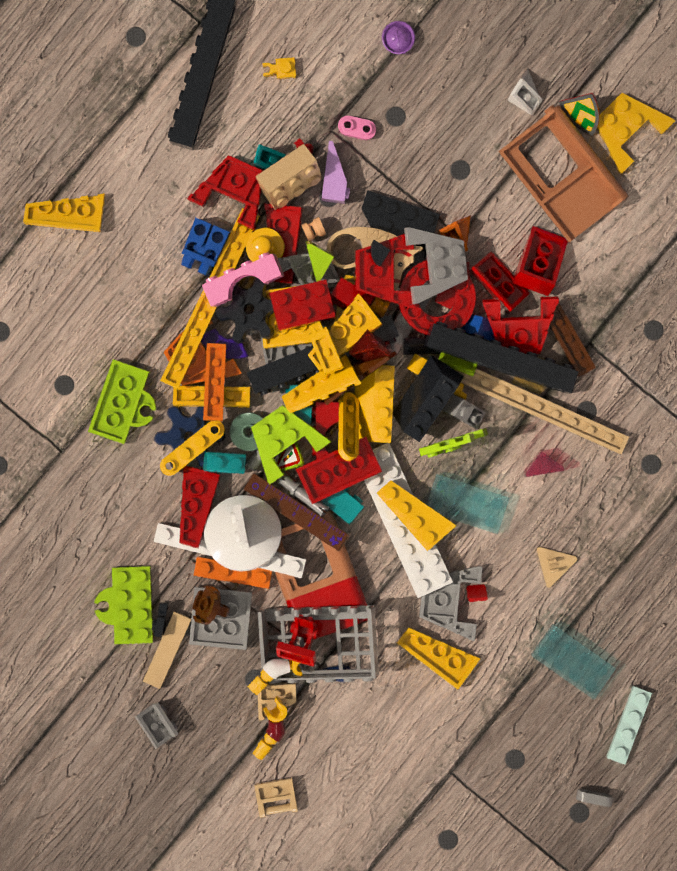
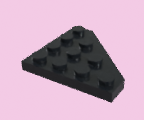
M367 190L361 208L370 228L380 229L396 236L404 235V228L408 227L434 233L440 216L438 213ZM425 244L414 245L423 247V250L415 254V264H411L405 270L403 278L410 269L425 261L427 255Z

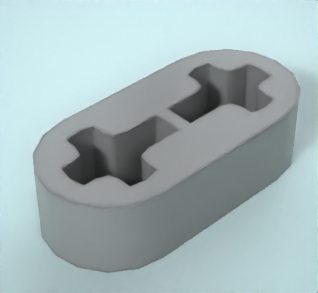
M579 788L576 799L586 803L611 807L613 796Z

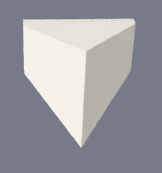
M527 68L510 94L508 101L528 114L534 115L543 99L539 96Z

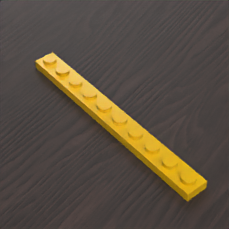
M242 208L210 277L217 276L218 278L224 275V271L231 268L235 269L243 254L247 240L253 230L237 222L244 208ZM257 215L256 224L260 218L259 215ZM204 290L160 380L176 389H179L217 308L210 306Z

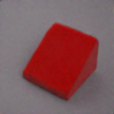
M453 287L437 294L434 301L448 309H452L455 304Z
M485 584L466 586L467 600L469 602L488 600Z

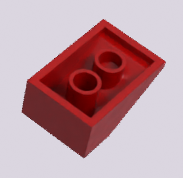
M532 226L512 283L549 296L556 285L568 241L564 237Z

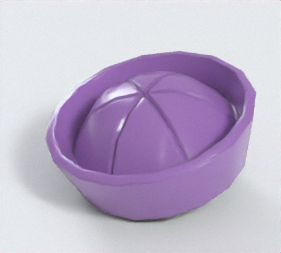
M394 21L383 30L382 42L391 53L403 54L414 45L415 33L406 22Z

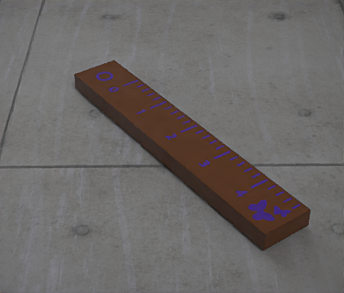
M255 473L244 488L245 491L265 501L274 510L337 551H340L349 534L280 489L269 484Z

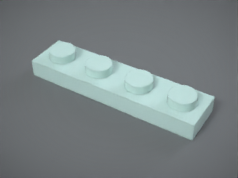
M632 686L606 756L608 759L626 764L651 698V692Z

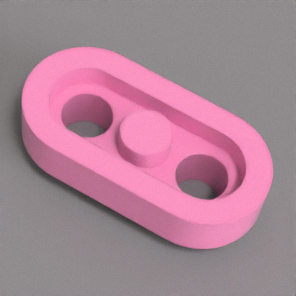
M344 116L338 123V129L344 136L370 140L376 133V126L370 120ZM346 122L351 123V127L345 128L344 124ZM365 126L370 128V131L367 133L363 131Z

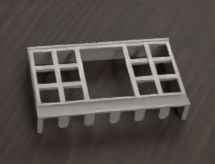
M375 605L273 608L258 611L262 670L263 666L270 661V657H277V653L269 652V639H282V642L286 643V639L292 638V635H286L285 621H295L294 618L299 617V614L312 617L314 620L335 619L339 669L306 670V665L301 663L302 676H297L293 671H290V673L273 679L269 682L270 684L280 683V680H287V683H297L299 680L314 683L320 679H325V682H335L336 679H343L344 682L362 679V681L368 682L373 681L379 675ZM368 618L369 632L359 633L358 619ZM340 619H353L354 633H341ZM267 621H280L281 635H268ZM298 637L300 647H304V638ZM341 637H355V651H342ZM359 637H369V651H360ZM356 655L357 669H343L342 656ZM360 655H370L371 669H361Z

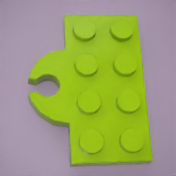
M113 359L88 432L125 444L131 426L141 427L151 422L154 417H144L141 414L143 406H149L151 410L155 411L157 408L151 394L144 391L150 372Z
M151 566L112 567V587L101 591L94 602L98 604L101 601H106L109 604V609L107 611L94 610L95 614L105 624L114 625V644L153 643Z

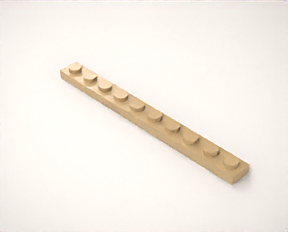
M477 368L474 376L457 371L464 376L461 381L464 385L622 455L629 439L628 436Z

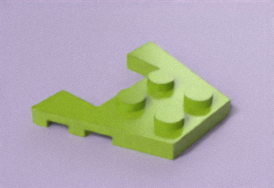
M285 405L280 406L251 427L269 484H272L284 475L274 457L305 436L316 452L331 443L328 437L322 435L294 412L290 413Z
M483 428L419 448L420 455H427L430 458L444 453L443 450L446 453L462 448L461 445L487 436V429Z

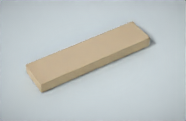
M176 611L173 612L143 682L161 689L192 618Z

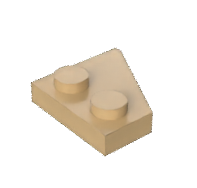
M268 683L266 688L258 694L259 721L267 717L263 708L267 707L268 710H272L277 706L275 702L276 696L281 698L286 707L296 703V683Z

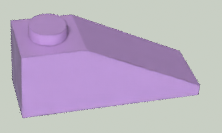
M329 141L322 201L345 204V199H349L350 188H347V181L334 143Z

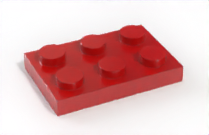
M327 280L269 293L278 331L336 317Z

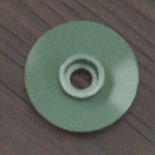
M243 413L233 420L230 427V437L235 446L244 451L258 449L254 435H247L246 430L261 421L262 417L254 413Z

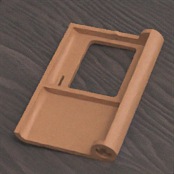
M551 105L544 111L546 115L498 152L565 239L571 242L629 196L560 106L557 105L555 107ZM543 127L550 129L577 164V169L553 188H549L519 150V146Z

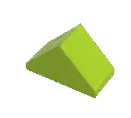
M306 241L316 281H321L334 256L316 244Z

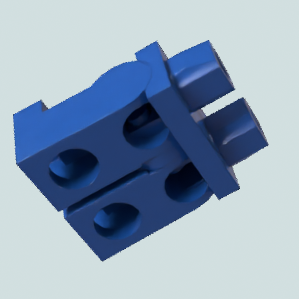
M195 217L182 251L184 256L181 265L192 269L195 260L202 262L198 272L208 276L215 266L230 232Z

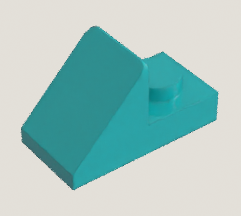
M258 144L253 163L259 169H267L285 157L286 154Z

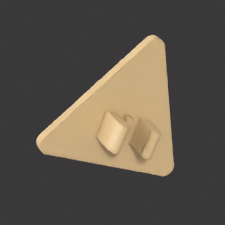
M537 547L536 549L548 588L577 561L576 556L542 547Z

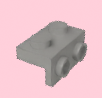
M158 702L153 703L134 716L155 749L178 735L176 724L169 720L166 715L167 710Z

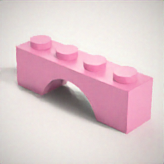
M269 252L258 256L259 260L254 262L252 260L246 261L241 264V268L236 270L231 268L224 271V275L221 277L213 276L206 279L207 283L203 284L202 287L210 306L217 307L232 300V293L236 283L244 277L255 276L265 284L284 277L285 275L276 255Z

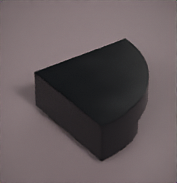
M373 240L370 247L371 257L374 263L380 267L390 250L376 240Z

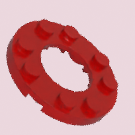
M427 260L417 264L408 271L401 282L399 291H411V287L422 286L429 280ZM468 276V280L453 286L455 304L446 315L440 317L430 316L421 309L419 303L414 304V308L399 305L400 311L406 322L413 329L425 335L428 333L430 324H436L437 321L447 324V328L452 330L455 327L462 328L470 319L475 307L476 293L474 284Z

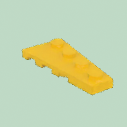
M391 480L377 492L378 496L427 551L456 527L451 521Z

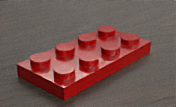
M366 436L359 439V454L352 461L344 460L337 449L296 468V472L311 504L382 472Z

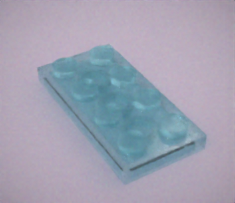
M436 474L426 505L443 517L498 534L509 498Z
M554 624L550 626L531 653L533 658L594 700L616 670L614 666Z

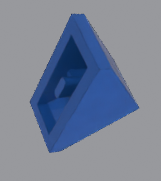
M472 314L467 323L460 328L471 336L474 333L484 336L483 340L489 342L491 339L495 340L493 330L487 318Z

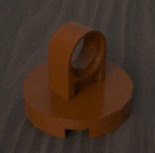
M205 586L206 589L204 591L200 590L197 593L192 607L196 615L193 616L195 622L204 625L210 624L216 615L227 617L230 607L221 604L219 590L211 586Z

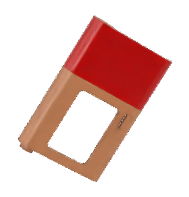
M322 509L326 513L323 518L338 527L332 510L326 512ZM296 523L282 528L281 542L277 552L287 554L282 543V537L300 531L303 528ZM322 541L333 571V575L305 586H299L295 576L275 572L288 608L367 605L345 544H343L340 551H337ZM368 618L358 619V624L367 621ZM335 619L313 620L318 625L317 628L320 629L318 638L336 632ZM340 619L341 630L354 626L353 619Z

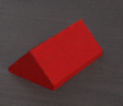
M492 251L470 269V273L494 299L500 300L501 307L507 313L513 310L530 294L524 287L512 283L514 275Z

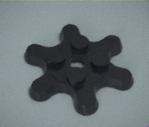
M256 278L253 287L250 289H244L237 282L233 289L231 304L227 307H220L216 311L218 320H232L235 323L232 339L239 344L246 340L247 334L252 330L258 331L264 339H270L274 335V329L269 324V317L274 311L271 299L266 296V289L269 284L263 283L259 278ZM249 304H253V313L246 314V307Z

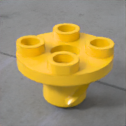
M257 229L247 240L246 252L252 262L259 260L258 256L267 252L275 254L277 258H281L284 254V241L280 234L273 229Z

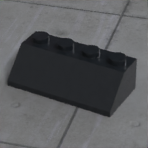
M431 355L392 413L403 432L420 442L456 391L464 376Z

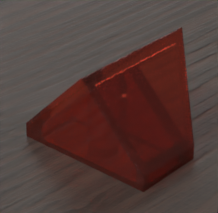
M367 329L350 349L349 354L364 362L390 356L392 346Z

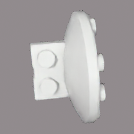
M248 495L230 497L219 503L209 514L204 528V539L210 555L220 565L234 571H250L265 565L277 552L282 536L280 520L274 509L265 501Z

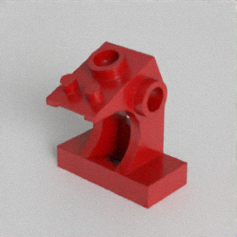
M299 614V617L294 618L295 622H292L290 633H293L290 642L287 644L278 641L276 646L277 657L314 667L316 651L310 650L313 640H317L320 629L317 628L318 625L313 622L314 619L312 617ZM298 637L307 639L304 647L296 646Z

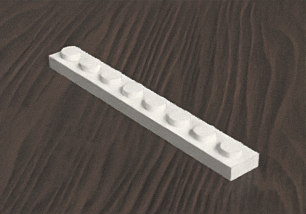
M158 523L154 542L211 556L206 547L204 534L199 549L179 543L180 528ZM276 552L269 562L259 568L303 578L307 559Z

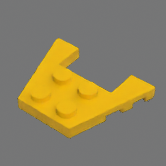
M621 93L600 114L597 128L620 174L634 162L621 146L646 121H649L661 134L675 122L673 118L624 93Z

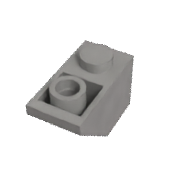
M454 394L442 409L445 413L475 429L478 428L486 413Z

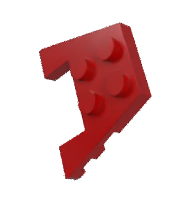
M228 155L212 172V175L205 182L203 181L198 186L199 188L193 194L191 193L187 199L204 208L214 190L246 205L237 221L238 224L254 231L261 193L256 176L263 171Z
M405 234L380 242V244L390 250L380 267L374 263L371 257V246L355 251L356 291L408 308H414L411 291H394V250H414V245L406 246Z
M558 296L540 297V316L501 318L499 299L482 300L495 339L502 342L501 346L507 348L509 345L520 348L519 352L525 354L527 351L535 354L541 353L550 322L554 317L555 308L559 303Z

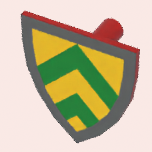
M589 93L559 101L562 110L571 122L583 132L593 136L598 128L600 119L599 107L594 94Z

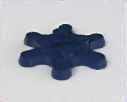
M171 406L167 411V415L172 421V427L168 431L157 432L154 436L155 443L158 445H169L174 451L185 442L184 435L186 432L191 431L195 434L206 425V421H203L204 407H197L192 416H185L179 407ZM218 428L211 429L212 433L216 434L218 432ZM224 433V435H223L218 441H216V442H218V443H219V442H222V441L225 439V436H226L225 433ZM205 451L195 458L201 467L204 464Z

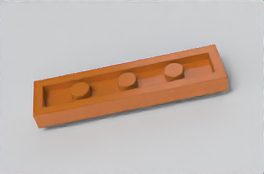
M207 343L203 421H223L226 344Z
M199 556L196 558L194 576L267 589L270 587L272 571L262 568L250 571L230 570L220 565L214 559Z

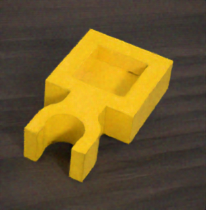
M295 57L275 59L276 65L262 63L263 68H270L269 73H263L264 77L277 74V80L296 78Z

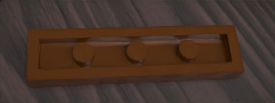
M558 303L549 327L570 364L574 366L573 369L579 371L577 376L580 377L595 369L596 366L560 303Z

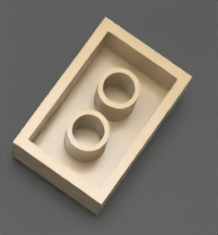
M304 144L256 176L263 195L275 210L284 207L290 200L302 195L306 189L317 185L323 179L317 160Z

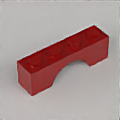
M316 402V407H312V418H316V426L313 427L324 436L330 426L339 422V402H331L328 405L325 402ZM312 447V454L316 456V459L328 454L325 447L318 452Z

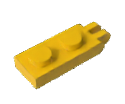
M318 321L316 323L319 330L316 331L313 324H311L309 327L312 333L308 335L326 376L342 369L343 365L327 327L323 328L321 322Z

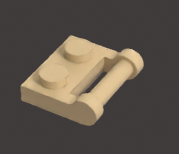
M292 777L254 784L260 818L287 811H292V813L298 812ZM290 799L288 804L271 807L264 806V803Z

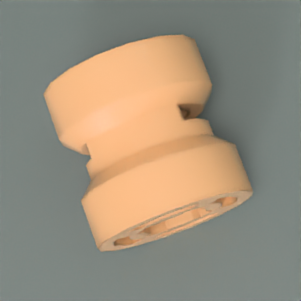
M319 217L313 219L311 223L306 222L301 225L307 240L310 242L317 236L322 237L326 235Z

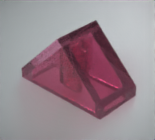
M539 451L524 471V477L564 471V467L542 451Z

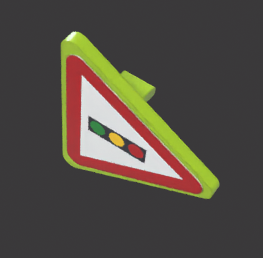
M297 441L282 451L277 461L282 471L304 464Z

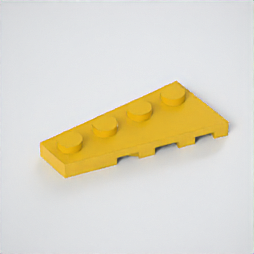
M105 194L90 197L81 196L75 199L66 198L52 202L27 203L25 205L23 223L26 225L101 232Z
M359 293L329 330L339 357L382 326L380 320ZM313 348L308 356L321 372L323 369Z
M346 354L340 358L343 365L342 369L326 376L323 370L319 371L283 395L282 399L287 410L293 413L312 405L317 399L324 400L328 398L331 393L339 391V393L343 392L352 384L355 386L362 384Z
M409 627L396 642L457 690L480 660L476 656Z

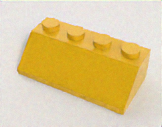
M382 365L361 381L362 384L355 386V396L359 400V439L366 436L368 442L391 443L395 366Z

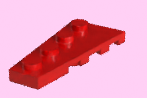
M264 204L267 228L278 232L284 241L285 249L282 257L297 255L303 208L284 206L275 210L271 204ZM291 268L283 272L284 277L273 281L276 283L293 284L295 274Z
M189 466L183 468L180 544L199 549L205 523L221 477L220 474Z

